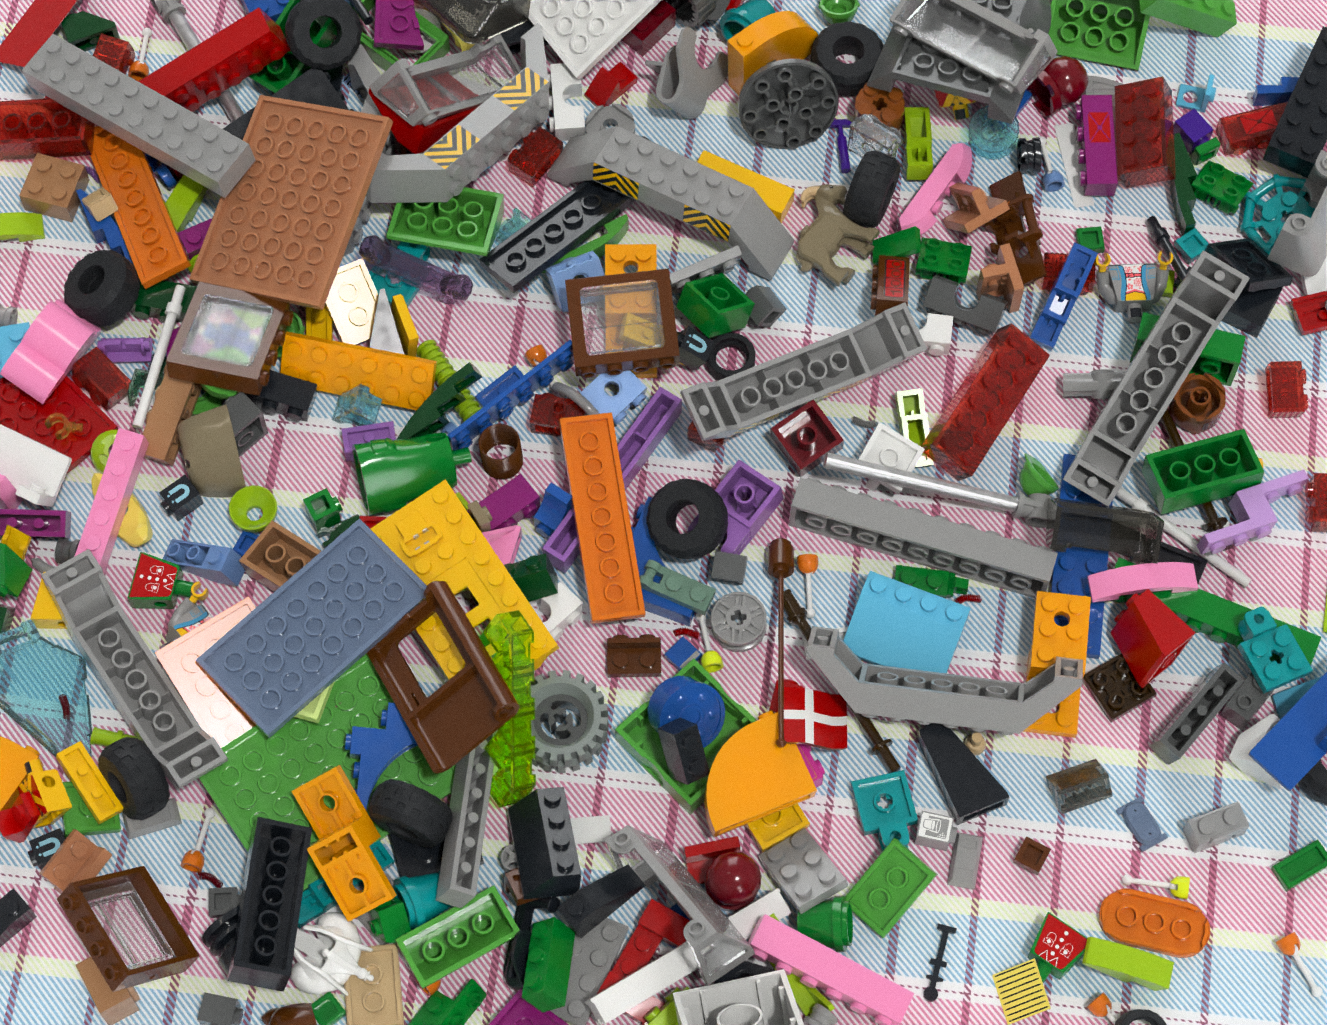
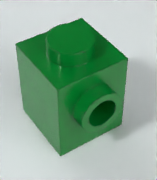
M327 488L303 499L306 512L316 531L323 527L329 528L341 522L339 512L343 511L337 497L332 498Z
M394 897L370 910L372 919L369 921L370 929L375 937L377 936L384 942L396 943L395 939L411 931L404 903L398 898Z

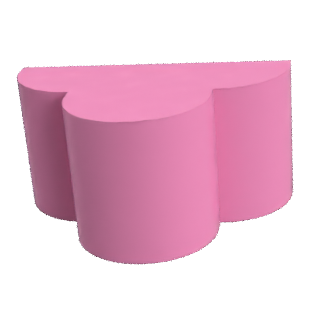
M57 299L55 302L50 301L33 321L21 343L3 366L0 375L41 404H44L98 338L102 329L77 316L60 299Z

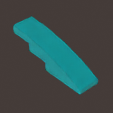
M380 840L369 846L383 871L394 864L395 861ZM323 877L309 884L308 889L303 892L298 921L299 929L338 904ZM353 878L355 888L360 885L364 886L361 879Z

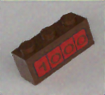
M879 255L878 265H873L870 310H875V316L905 302L908 307L910 258Z

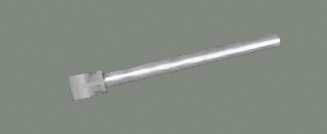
M150 0L157 13H163L162 18L164 21L173 24L188 51L201 43L184 16L186 8L181 4V0ZM230 89L225 90L217 97L232 122L244 115Z
M827 452L824 458L823 468L1012 512L1013 518L1019 519V517H1023L1026 524L1032 527L1045 528L1051 526L1054 498L1047 494L1033 493L1026 497L1024 493L1018 492L1016 496H1011Z

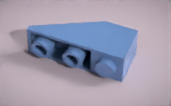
M172 539L163 557V560L179 565L182 571L220 584L238 586L245 572L239 562L241 556L229 547Z

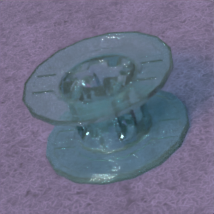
M987 105L979 109L972 116L969 124V142L979 156L990 160L1001 159L1008 156L1016 147L1019 139V122L1016 116L1012 124L987 118L989 107ZM990 128L992 131L998 130V137L995 133L989 134Z

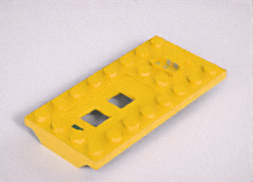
M446 479L371 528L426 585L433 581H445L454 595L467 587L469 588L479 605L467 612L466 616L474 628L489 619L500 634L498 639L485 648L508 687H511L538 669L550 654L559 649V646ZM437 613L431 615L416 628L449 680L465 667L463 657Z

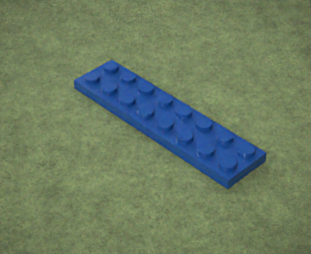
M1064 454L1054 552L1058 553L1052 572L1051 592L1091 597L1087 577L1107 570L1113 501L1108 507L1063 480L1076 456ZM1104 601L1090 602L1086 658L1099 659ZM1058 615L1054 618L1058 626L1069 624L1068 619L1063 615Z

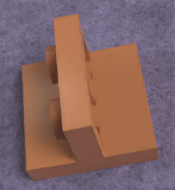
M957 182L949 188L959 210L942 220L948 229L970 233L1010 208L1006 200L986 196L980 187Z
M1010 243L999 246L996 264H989L980 270L976 294L978 300H980L984 292L995 297L1003 296L1004 300L1008 301V312L1012 313L1019 311L1024 285Z
M73 829L39 874L54 885V889L61 894L72 882L96 877L112 854L105 848L96 846L78 830Z

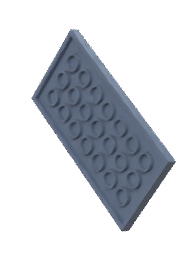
M359 518L198 657L196 662L260 730L270 738L380 642L404 615L425 599L423 593L427 585Z

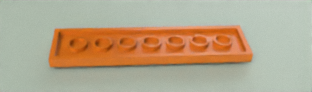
M96 126L83 133V139L101 184L112 195L118 206V210L113 214L144 288L147 289L190 267V261L145 152L100 126Z
M612 412L560 418L559 426L570 494L572 495V506L591 623L645 617L646 613Z

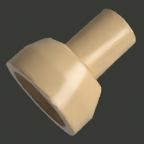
M979 732L968 735L964 741V744L975 756L980 755L985 750L986 741Z

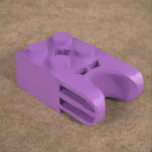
M741 460L736 462L715 489L722 497L728 512V527L725 532L727 539L721 548V552L740 555L784 499L782 488ZM699 513L689 525L687 533L697 525Z

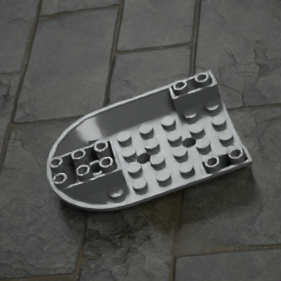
M906 0L898 13V17L902 19L919 0ZM924 0L919 10L906 22V24L912 27L911 30L913 32L914 29H917L961 52L986 27V25L975 19L966 18L967 15L938 0ZM972 0L1027 30L1032 28L1036 33L1037 29H1040L1049 34L1052 15L1048 0ZM892 26L867 86L891 92L896 80L989 104L987 118L1012 124L1025 91L1021 95L1014 91L1010 94L1001 89L996 81L909 35L905 38L897 34L893 30L894 26ZM990 29L967 53V56L1014 81L1033 50L994 29ZM1038 54L1024 76V83L1032 76L1040 54Z

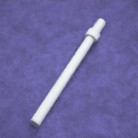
M176 285L172 300L168 302L165 310L167 316L132 424L137 429L143 428L176 319L180 317L183 307L181 303L186 290L182 285Z
M1121 487L1116 496L1131 506L1133 512L1151 520L1245 588L1252 581L1251 578L1217 554L1208 552L1201 555L1196 546L1199 543L1196 539L1148 506L1149 503L1141 497L1138 499Z

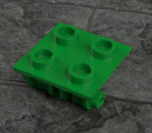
M1209 160L1191 185L1196 198L1205 201L1209 194L1206 201L1207 204L1215 197L1216 200L1213 207H1216L1219 201H1221L1218 209L1228 215L1230 213L1235 215L1239 208L1238 205L1254 183L1242 175L1227 170L1221 164Z
M922 237L921 252L918 256L915 275L932 280L933 273L936 272V275L939 273L944 274V278H946V274L949 275L948 279L952 281L966 283L972 246Z

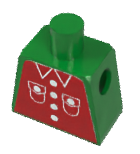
M140 552L127 599L131 607L135 609H174L178 596L191 597V587L194 582L183 580L184 574L179 565Z
M1050 912L1046 914L1027 957L1029 960L1035 958L1043 983L1049 974L1060 980L1084 956L1087 937Z

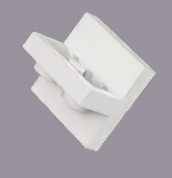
M879 422L858 460L912 472L925 449ZM869 479L865 487L875 491L882 484L898 495L903 489V486Z

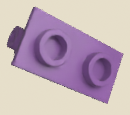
M101 338L97 342V348L100 351L99 362H151L153 338Z

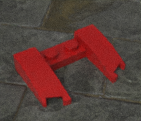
M651 899L638 921L637 928L597 994L649 964L662 941L674 947H678L686 942L683 931L686 924L690 921ZM651 996L623 1014L643 1025L647 1022L644 1018L645 1015L655 1006L660 1009L665 1003Z

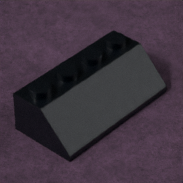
M564 787L536 789L508 808L507 811L523 900L570 896L580 889L581 870Z

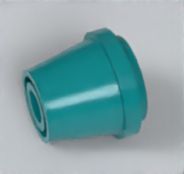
M748 0L737 8L729 9L721 17L720 28L722 34L727 41L755 21L776 12L767 0Z
M440 871L409 878L401 876L394 880V886L392 887L397 894L395 897L403 901L412 930L453 907L436 901Z

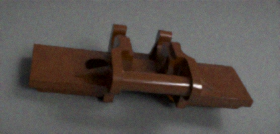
M1017 171L990 185L992 197L1006 200L1010 209L997 216L996 221H989L984 225L987 230L994 232L997 244H989L993 254L998 255L1000 245L1010 243L1023 285L1026 286L1046 276L1047 273L1039 246L1041 245L1039 239L1043 237V232L1038 227L1033 207L1034 197L1032 194H1026L1022 174L1020 171ZM1024 216H1025V218H1026V222H1027V226H1028V230H1029V231H1027V232H1026V227H1025L1024 221H1023V217H1024ZM1026 246L1028 252L1024 257L1020 258L1019 252L1021 248Z

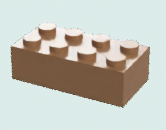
M272 520L241 557L239 562L247 575L275 592L318 555L321 550Z

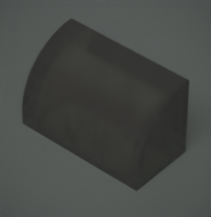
M1097 759L1046 776L1050 793L1062 814L1113 796L1109 775Z

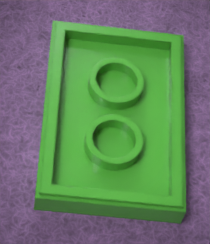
M894 838L849 891L845 899L850 901L852 911L882 938H885L938 874L897 838Z

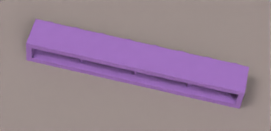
M659 387L617 445L625 490L682 413V399L662 387ZM573 507L542 548V553H547L552 566L563 573L567 572L580 554Z

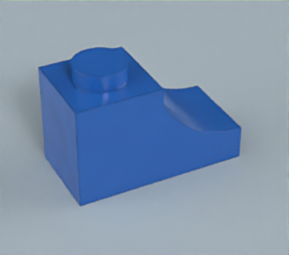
M552 482L545 489L543 501L534 515L536 531L546 538L551 537L573 507L572 495Z

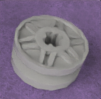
M732 592L724 595L715 603L711 611V631L715 641L722 648L731 652H746L754 649L762 642L766 634L767 614L765 608L755 596L746 592ZM740 619L743 624L737 625L735 620Z

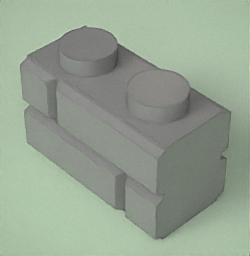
M1237 801L1187 820L1183 831L1192 851L1197 853L1226 842L1231 837L1236 838L1244 835L1249 828V823Z

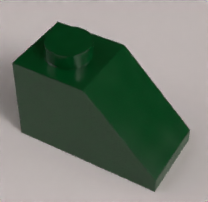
M85 11L69 14L61 22L67 41L85 52L120 39L115 22Z

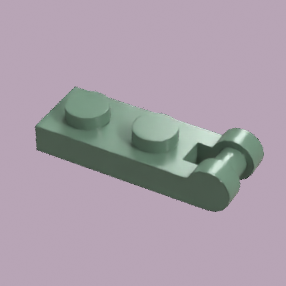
M654 560L647 561L644 567L646 571L644 575L640 576L642 589L705 616L716 594L715 588L668 569ZM655 575L662 578L660 584L653 581Z

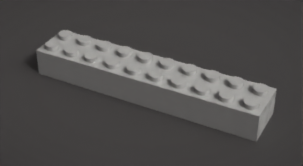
M55 34L48 38L21 70L31 88L226 198L256 161L250 145Z
M800 477L791 504L789 526L937 570L949 571V573H955L957 576L1035 599L1037 591H1047L1058 553L1053 552L1052 549L1046 546L1035 547L1027 544L1022 539L1001 537L995 531L984 532L975 529L974 526L967 523L957 524L950 522L949 519L937 515L933 517L924 514L916 508L906 509L899 507L895 502L888 500L882 502L873 499L865 493L855 494L848 492L845 488L837 485L831 487L822 484L814 478L804 479Z

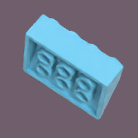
M870 571L843 641L859 659L871 664L947 673L971 608Z

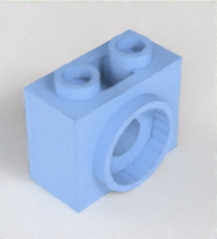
M593 251L576 257L566 258L561 263L545 269L556 304L562 312H569L565 280L574 279L577 275H582V278L605 276L600 259ZM605 295L580 298L581 306L589 302H600L604 299Z
M630 370L623 371L619 375L600 374L580 394L600 414L612 412L613 422L618 425L628 415L625 411L632 405L637 407L646 399L647 387ZM610 384H614L619 388V392L615 396H608L604 390Z

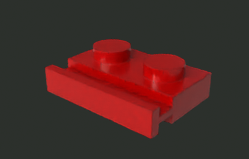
M1327 291L1291 299L1290 306L1293 307V314L1302 336L1327 330V310L1325 308Z

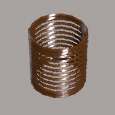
M506 424L488 426L482 431L478 442L484 471L495 479L506 480L514 477L523 465L521 442L517 431ZM497 445H509L515 448V451L509 457L503 459H494L486 455L491 448Z

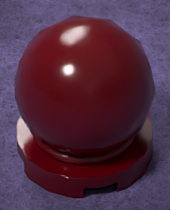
M1067 56L1053 58L1026 90L1033 93V98L1035 99V102L1032 103L1040 114L1047 117L1058 113L1061 110V106L1077 102L1085 94L1089 83L1088 74L1083 64L1076 59ZM1035 68L1034 71H1033V73H1032V75H1033L1039 68Z
M730 851L722 853L710 864L705 875L704 889L721 910L738 911L753 902L761 887L762 876L759 866L752 857L743 852Z

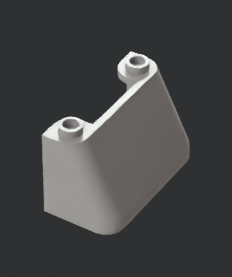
M1323 150L1320 151L1302 188V191L1310 194L1309 206L1315 208L1312 217L1310 218L1299 213L1290 215L1267 258L1306 277L1316 275L1327 256V152Z

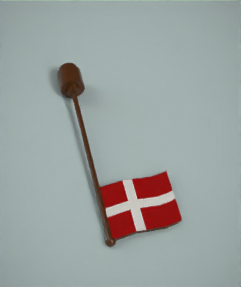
M774 539L768 547V573L778 579V740L775 743L780 748H783L786 744H804L826 750H844L847 748V702L841 694H829L805 687H784V579L794 573V548L787 539Z

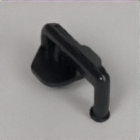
M558 897L540 898L517 906L514 921L520 931L516 933L514 939L509 941L504 964V977L510 988L523 990L532 933L530 927L534 909H547L550 913H554L558 910L557 907L560 906Z

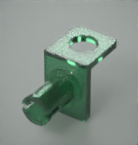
M154 354L151 356L148 370L137 368L134 370L127 391L129 406L134 407L140 387L144 388ZM166 356L163 360L155 390L161 385L164 378L163 372L166 365Z

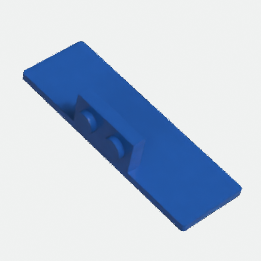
M567 341L525 375L514 365L475 396V400L482 408L448 434L452 451L469 447L473 443L472 440L488 426L493 425L500 418L502 420L507 418L513 412V408L520 402L524 404L529 401L534 395L533 392L539 387L545 388L554 380L553 376L560 371L565 372L570 369L574 364L572 341Z
M1327 672L1249 752V756L1287 791H1291L1327 753Z

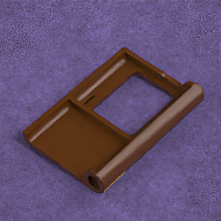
M433 581L427 585L423 593L425 599L404 615L392 630L367 652V655L433 773H442L454 766L515 716L519 711V704L447 582ZM437 613L463 657L465 667L431 696L426 697L398 645L401 640L431 615Z

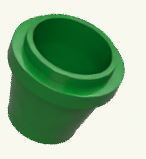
M834 896V899L823 901L802 914L798 911V932L828 948L835 949L836 952H846L847 946H851L853 940V915L850 901H846L845 896Z

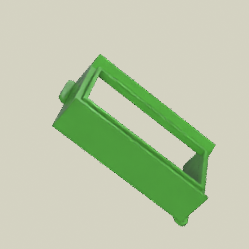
M361 0L368 12L376 3V0ZM415 11L420 26L419 30L435 43L413 65L444 57L450 51L449 35ZM362 32L360 44H362L373 62L387 70L399 60L385 48L374 47V40Z

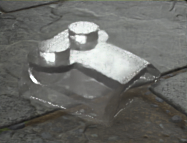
M862 114L853 120L850 124L848 150L863 158L865 153L876 150L896 158L897 149L903 143L898 129L885 125L872 114Z

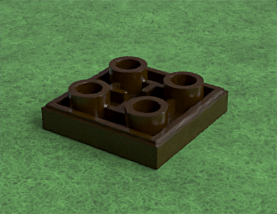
M1122 653L1086 673L1082 680L1111 723L1157 695L1150 683L1144 688L1138 684Z

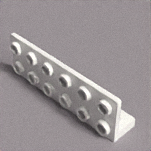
M0 424V474L6 476L17 490L16 495L36 505L53 507L72 458Z

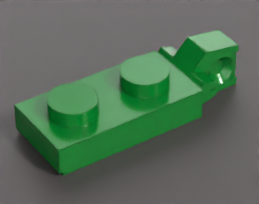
M896 565L894 580L945 599L946 597H953V593L967 594L969 579L955 577L956 574L949 573V571Z

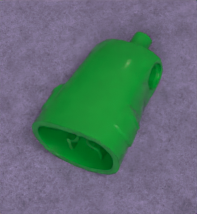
M433 433L409 439L370 440L368 443L352 445L358 484L368 516L399 510L406 506L408 502L415 500L445 479L451 488L457 486L455 466L472 462L468 447L452 451L446 433Z

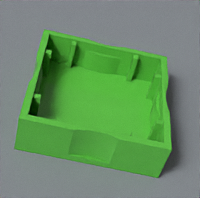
M692 659L675 676H688L696 681L710 685L720 694L725 705V720L718 736L708 746L704 747L710 771L716 755L728 739L746 725L757 720L743 706L733 701L725 693L721 685L695 659ZM648 701L642 704L615 729V740L691 815L704 803L705 788L709 775L689 785L670 778L659 733L654 730L649 722Z

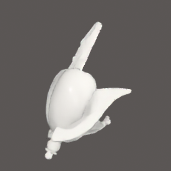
M328 912L319 919L318 925L303 926L304 930L317 932L318 938L297 928L294 957L298 962L292 968L291 979L298 989L308 994L316 995L339 990L348 996V992L342 985L351 975L364 979V981L374 980V976L370 975V971L368 972L367 969L361 968L358 965L361 951L371 952L373 949L362 945L356 925L352 920L348 922L344 914ZM297 949L307 954V956L303 958Z

